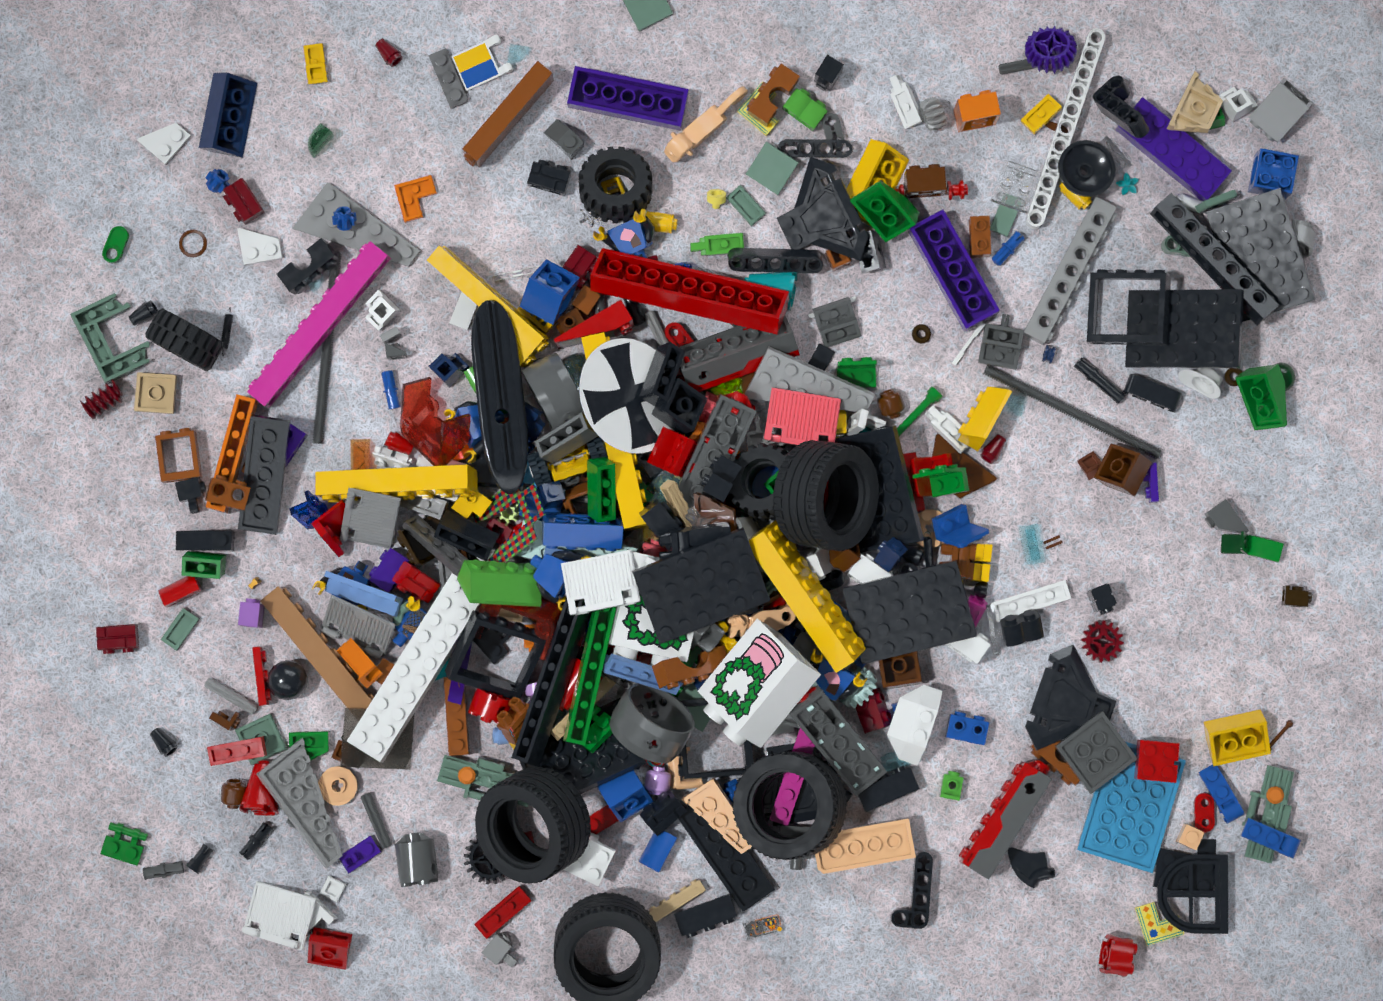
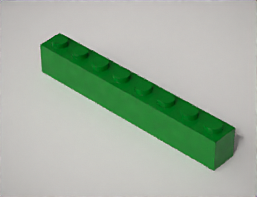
M616 607L592 611L563 741L584 746L586 744Z

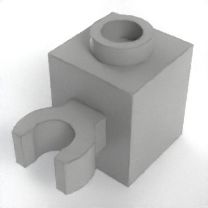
M497 933L481 952L495 965L501 959L511 967L517 963V960L508 953L512 947L510 944L511 940L503 933L501 936Z

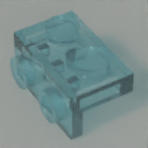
M573 354L563 363L579 392L580 376L585 361L582 355L576 356Z

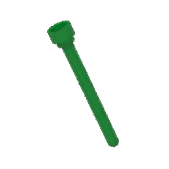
M931 386L925 395L926 398L897 427L899 437L931 403H938L943 397L934 387Z

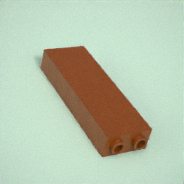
M539 61L533 65L462 148L463 156L467 163L472 167L477 165L480 168L552 84L554 78L550 70Z

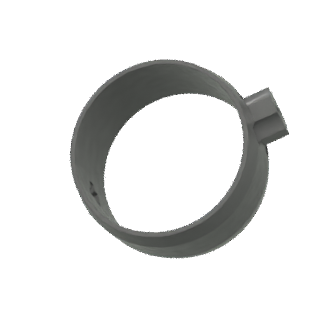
M557 353L545 356L542 359L538 358L522 371L552 430L581 412L584 413L580 394Z
M642 684L632 685L623 694L610 719L611 731L624 747L637 756L655 763H669L674 760L688 742L695 726L692 714L680 700L668 692ZM662 698L666 699V704H662ZM642 704L643 709H637V706ZM657 711L659 715L652 716L651 712ZM656 740L657 746L649 747L648 741Z

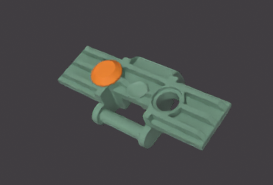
M444 755L437 781L465 789L463 798L467 799L469 797L481 800L484 793L470 790L472 783L491 788L513 774L503 772L506 764H496L486 761L482 757H479L475 764ZM518 800V805L528 807L527 803Z
M1267 765L1260 793L1250 791L1251 799L1245 822L1247 818L1254 819L1258 799L1262 798L1264 799L1263 805H1265L1262 819L1259 822L1286 833L1292 806L1287 805L1294 772ZM1248 840L1244 857L1272 864L1275 851Z

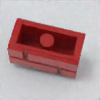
M406 561L402 563L399 571L392 578V581L397 583V589L405 594L409 591L412 593L411 596L414 597V600H420V602L423 600L429 603L434 596L433 594L436 593L440 586V583Z

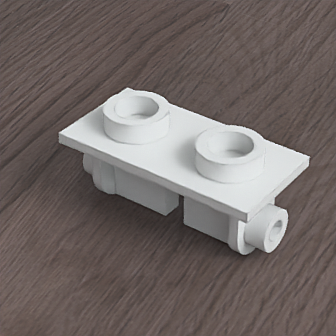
M381 445L379 447L376 446L374 452H372L371 462L379 467L405 468L409 467V465L411 466L413 458H410V455L396 452L395 457H392L393 450Z

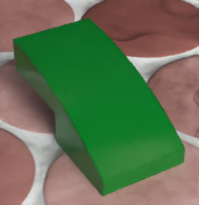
M1248 535V549L1245 555L1279 563L1284 544Z

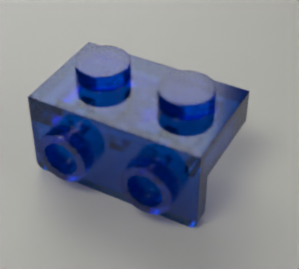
M307 490L304 492L306 501L289 508L291 516L309 530L314 529L311 523L328 511V508L316 495Z

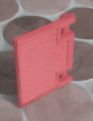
M772 388L764 440L799 445L809 440L818 441L819 435L828 436L827 442H835L841 399ZM772 428L782 429L781 435L772 434Z

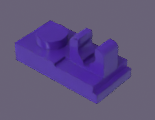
M1152 463L1143 482H1148V487H1145V498L1149 499V503L1159 502L1157 463Z
M369 836L343 853L339 860L349 874L379 854L381 850L372 836Z

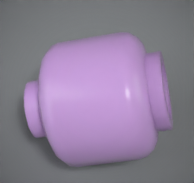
M653 766V770L646 772L645 789L649 791V794L653 795L667 792L670 789L671 774L665 771V767Z

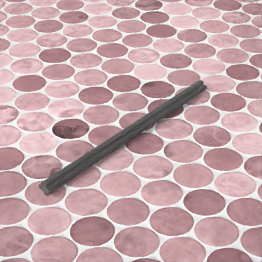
M335 251L339 258L342 257L339 251ZM340 260L329 271V285L327 289H331L335 285L334 281L338 274H340L338 272L340 271L338 270L340 269L339 267H341L339 265L341 264L339 263L341 262ZM333 332L325 339L321 348L322 355L317 389L318 396L316 398L317 408H315L313 444H323L321 439H324L322 438L324 437L322 435L324 434L322 433L324 432L323 427H325L323 426L325 425L323 420H326L324 419V415H326L324 410H327L325 409L327 408L325 407L327 405L325 401L328 398L326 397L328 396V392H326L328 390L326 389H329L327 387L329 386L327 385L329 380L327 379H330L328 378L330 377L328 372H330L329 367H331L329 366L331 365L329 360H331L330 355H332L330 350L333 348L331 347V343H333L331 338H334L332 337L334 336L332 335L334 334Z
M989 365L984 370L983 375L985 374L986 376L988 374L987 377L990 375V378L992 377V379L994 378L998 382L1001 381V383L1003 382V384L1005 383L1009 387L1012 386V388H1016V391L1018 390L1022 394L1025 392V395L1027 394V396L1029 395L1033 399L1036 398V400L1042 401V404L1044 403L1046 406L1049 404L1051 408L1053 407L1057 411L1060 410L1059 412L1062 411V413L1064 412V414L1066 413L1070 417L1073 416V418H1077V421L1079 420L1081 423L1084 421L1086 425L1088 424L1092 428L1095 427L1094 429L1101 430V433L1103 431L1105 435L1107 433L1108 435L1110 434L1109 437L1112 435V438L1119 439L1118 441L1121 440V442L1123 441L1127 445L1130 444L1129 446L1136 447V450L1138 448L1140 452L1142 450L1143 452L1145 451L1144 454L1147 452V455L1154 456L1153 458L1156 457V459L1161 454V449L1159 450V448L1157 449V447L1155 448V446L1153 447V445L1139 440L1137 437L1131 436V434H1126V432L1102 422V420L1100 421V419L1098 420L1094 416L1091 417V415L1078 410V408L1076 409V407L1074 408V406L1072 407V405H1067V403L1065 404V402L1059 399L1056 400V398L1043 393V391L1041 392V390L1039 391V389L1037 390V388L1035 389V387H1030V385L1017 380V378L1015 379V377L1013 378V376L1011 377V375L1008 376V374L1006 375V373L1004 374V372L998 369L995 370V368Z

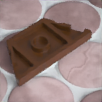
M937 433L932 457L951 453L953 465L957 464L958 468L966 467L969 491L953 495L960 499L997 480L994 475L963 452L960 454Z
M699 492L693 494L696 526L727 522L730 525L731 532L737 530L734 508Z

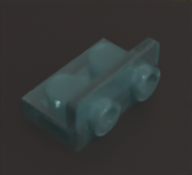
M665 470L662 471L646 488L649 492L653 493L650 502L658 498L661 503L663 501L667 503L659 487L666 480L675 481L678 485L681 480Z

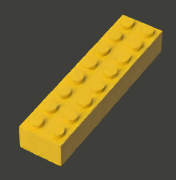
M469 465L320 471L315 472V495L321 497L324 501H328V503H338L339 500H346L348 488L393 497H403L404 500H414L415 496H422V499H433L435 495H440L441 498H452L453 495L472 497V494H478L477 470ZM355 496L354 500L358 501V499H361V497Z
M773 521L748 540L754 557L833 670L837 673L853 663L865 651L864 642L860 637H857L851 623L843 617L841 609L838 605L834 604L829 592L822 587L818 576L811 571L807 560L797 551L796 545L789 541L781 532L777 521Z

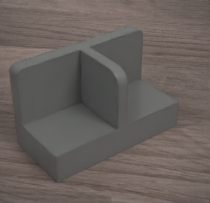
M715 623L700 628L693 634L690 649L693 651L699 645L706 652H711L717 647L725 632Z

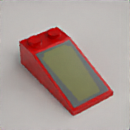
M619 300L554 338V342L557 348L561 349L582 344L581 337L603 332L605 337L609 338L617 337L621 334L625 336L632 332V328L635 326L623 302Z

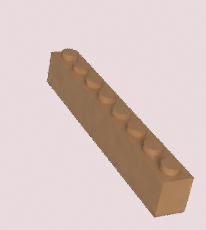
M279 586L276 587L260 602L359 722L375 696L372 693L368 695L364 690L365 686L358 678L355 679L351 674L354 672L347 662L343 664L340 661L341 655L335 648L331 649L327 645L329 642L327 637L322 632L318 634L314 629L317 625L310 617L308 619L305 618L302 614L304 609L298 602L295 604L290 599L292 597L291 593L285 587L283 589Z

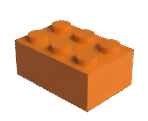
M991 90L981 91L976 96H972V94L960 96L953 110L958 133L996 125L1001 115L996 92H991Z

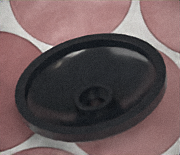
M1091 140L1076 141L1070 144L1059 158V177L1064 186L1076 195L1082 197L1100 195L1110 187L1115 177L1116 168L1112 155L1104 146ZM1081 170H1084L1086 175H1082Z

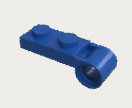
M1212 764L1198 772L1215 801L1220 814L1224 815L1225 818L1223 819L1226 824L1245 815L1218 766H1213Z
M1247 818L1240 834L1241 837L1294 859L1301 840L1250 818Z

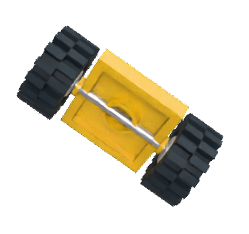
M597 436L587 443L589 451L585 450L583 445L554 464L547 462L546 465L545 460L540 458L538 451L528 454L529 468L537 488L541 484L552 482L548 469L551 470L555 482L586 472L587 460H589L590 456L591 459L601 457L608 459L602 439Z

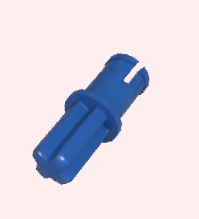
M1015 231L1006 243H1002V247L992 257V261L996 265L1000 266L1010 254L1013 255L1014 250L1025 240L1023 236L1020 237L1021 234Z
M392 370L384 371L381 375L385 389L383 393L386 394L388 410L400 408L397 395L398 388L395 385Z

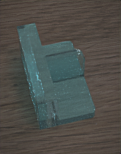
M1038 524L1018 527L1025 565L1045 562L1042 548L1043 541L1040 538Z

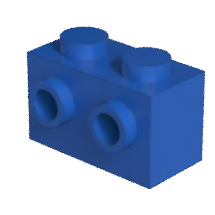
M955 711L954 715H949L945 737L985 745L989 722L985 721V717L974 715L972 719L967 718L966 713Z

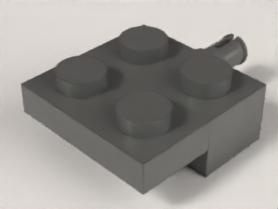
M1002 314L1001 325L987 323L984 325L978 363L1013 370L1017 369L1024 330L1008 327L1010 315Z

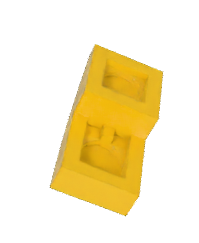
M323 43L304 45L308 84L328 82Z

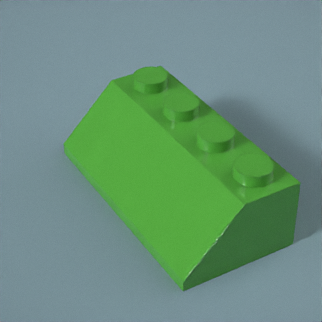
M464 560L457 580L470 603L541 606V594L536 585L537 581L533 578L537 568L530 563Z

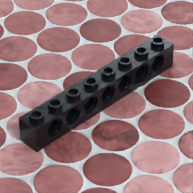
M1170 193L1154 207L1150 215L1221 289L1244 290L1243 312L1256 326L1279 306L1275 298L1269 295L1262 285L1249 274L1248 270L1236 261L1234 255L1229 253L1222 246L1221 242L1210 234L1207 227L1202 225L1191 211L1187 210L1178 197Z

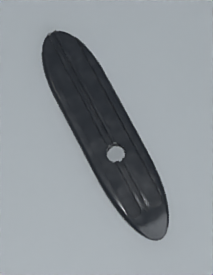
M486 300L477 309L471 330V352L481 438L485 458L494 481L504 493L514 494L524 480L528 463V429L516 333L507 311L498 302ZM501 409L509 413V420L505 424L498 423L495 419L496 412Z

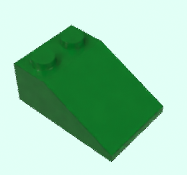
M881 180L850 199V202L885 242L890 241L916 225L920 213L908 198Z
M1279 364L1248 368L1235 377L1254 431L1287 426L1285 380Z

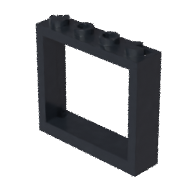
M1098 269L1097 273L1090 272L1087 342L1096 345H1167L1171 275L1165 273V270H1154L1153 273H1146V270L1140 269L1135 270L1134 273H1127V270L1117 269L1116 273H1108V270ZM1099 280H1160L1157 335L1096 334Z
M473 610L445 668L446 675L449 680L511 699L513 697L520 699L547 643L544 632L539 631L536 627L532 629L520 622L513 623L501 616L494 617L485 611L481 613ZM479 626L534 642L515 684L460 667Z
M705 699L681 700L687 708L707 706L708 704ZM746 740L742 745L744 769L701 773L688 772L685 745L677 756L681 759V764L678 765V775L682 776V781L743 776V772L753 763L752 743Z

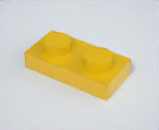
M1047 94L1021 119V123L1035 135L1062 109V106Z

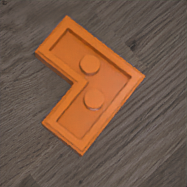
M432 175L394 185L404 222L423 218L418 199L437 194Z

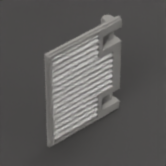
M348 488L340 541L344 543L350 540L389 549L392 548L401 498ZM355 496L361 497L360 501L354 500ZM349 529L355 530V533H348Z
M331 595L322 624V632L334 639H338L339 636L347 640L352 638L358 645L365 648L364 652L380 659L381 656L384 657L387 653L396 624ZM330 623L338 626V630L335 631L329 628ZM372 643L381 646L380 650L371 648Z

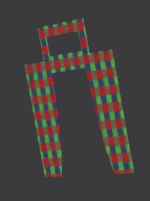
M534 483L523 492L519 488L514 494H506L500 490L489 498L492 504L481 518L473 513L475 522L479 523L502 512L517 501L524 518L525 525L512 534L488 559L489 561L505 563L537 540L532 524L543 517L545 513ZM532 492L539 512L533 518L524 497Z

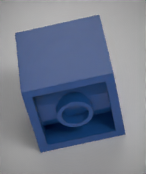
M1260 148L1254 155L1248 193L1263 194L1281 188L1286 200L1293 191L1299 155Z
M546 259L529 278L519 307L554 325L570 306L580 277Z
M634 770L597 787L620 823L654 802Z

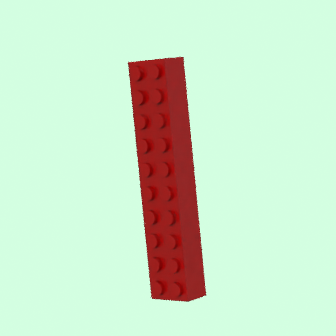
M605 248L601 249L590 275V291L776 335H778L788 308L789 291Z

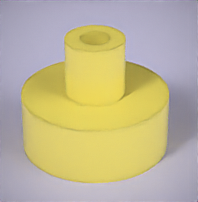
M720 189L709 190L707 192V202L712 204L713 209H719L720 204L726 202V192Z

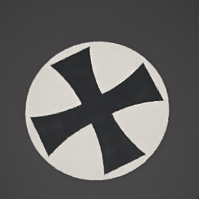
M627 338L607 341L597 347L587 358L580 376V401L590 426L603 441L624 452L645 453L652 451L663 426L672 431L674 430L652 415L655 406L639 397L656 350L643 342Z

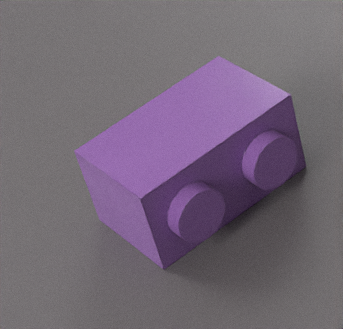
M246 598V602L240 601L238 625L254 628L263 627L265 606L260 604V600Z

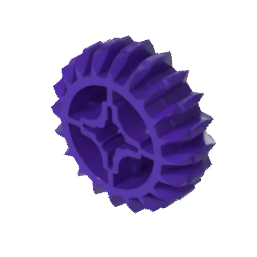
M1046 26L1044 30L1039 27L1038 32L1033 31L1032 36H1028L1025 44V56L1028 64L1032 65V68L1038 67L1039 72L1045 70L1046 74L1048 71H1053L1055 74L1056 70L1062 72L1064 67L1069 68L1070 64L1074 62L1077 55V44L1074 36L1070 35L1069 31L1064 32L1063 27L1059 30L1056 26L1053 28Z

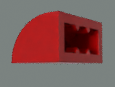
M186 576L159 589L158 592L163 605L170 607L202 591V587L197 577Z

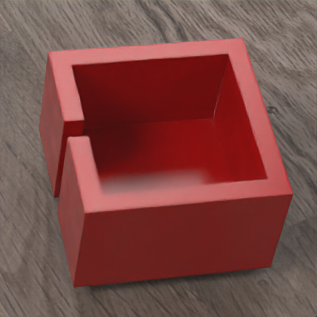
M1137 740V760L1135 761L1134 779L1176 783L1178 765H1174V761H1178L1180 744Z

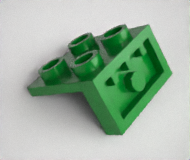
M863 357L860 361H853V358H842L836 366L837 377L857 386L876 388L877 360H873L872 357Z
M957 464L935 466V469H921L919 474L912 475L913 479L930 478L932 497L969 491L966 467L958 468Z

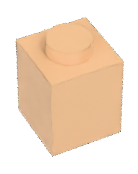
M1183 824L1175 842L1192 850H1197L1204 832L1190 825Z

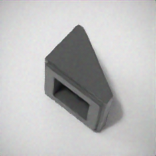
M385 343L388 360L405 359L407 357L405 351Z

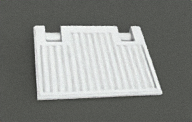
M631 550L561 563L570 615H581L591 611L621 605L627 606L640 602L638 586L632 573L635 568ZM631 590L632 596L623 598L622 591ZM576 600H585V606L576 607Z
M256 881L242 933L303 951L317 899ZM253 922L259 923L258 929L252 928ZM293 934L299 935L298 941L291 940Z

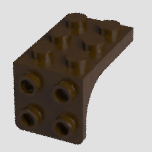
M454 503L447 506L446 510H449L461 516L458 512L451 508ZM430 516L424 519L434 530L437 529L440 520ZM405 529L397 531L399 535L396 538L401 547L407 548L408 553H406V556L412 565L416 564L418 567H421L436 558Z

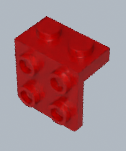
M951 453L933 457L911 458L910 468L912 474H919L921 469H935V466L953 465ZM930 478L913 479V488L917 497L932 496Z

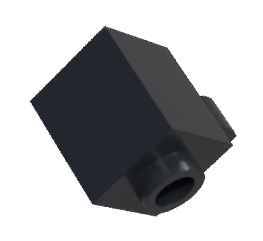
M198 477L175 482L179 502H188L190 513H199L197 499L204 498V493L207 492L205 482L201 481Z

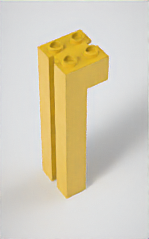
M439 245L429 256L427 261L476 305L480 306L486 300H494L503 306L512 321L516 333L520 367H527L536 360L535 355L537 352L544 351L549 345L547 342L550 339L549 336L447 246Z

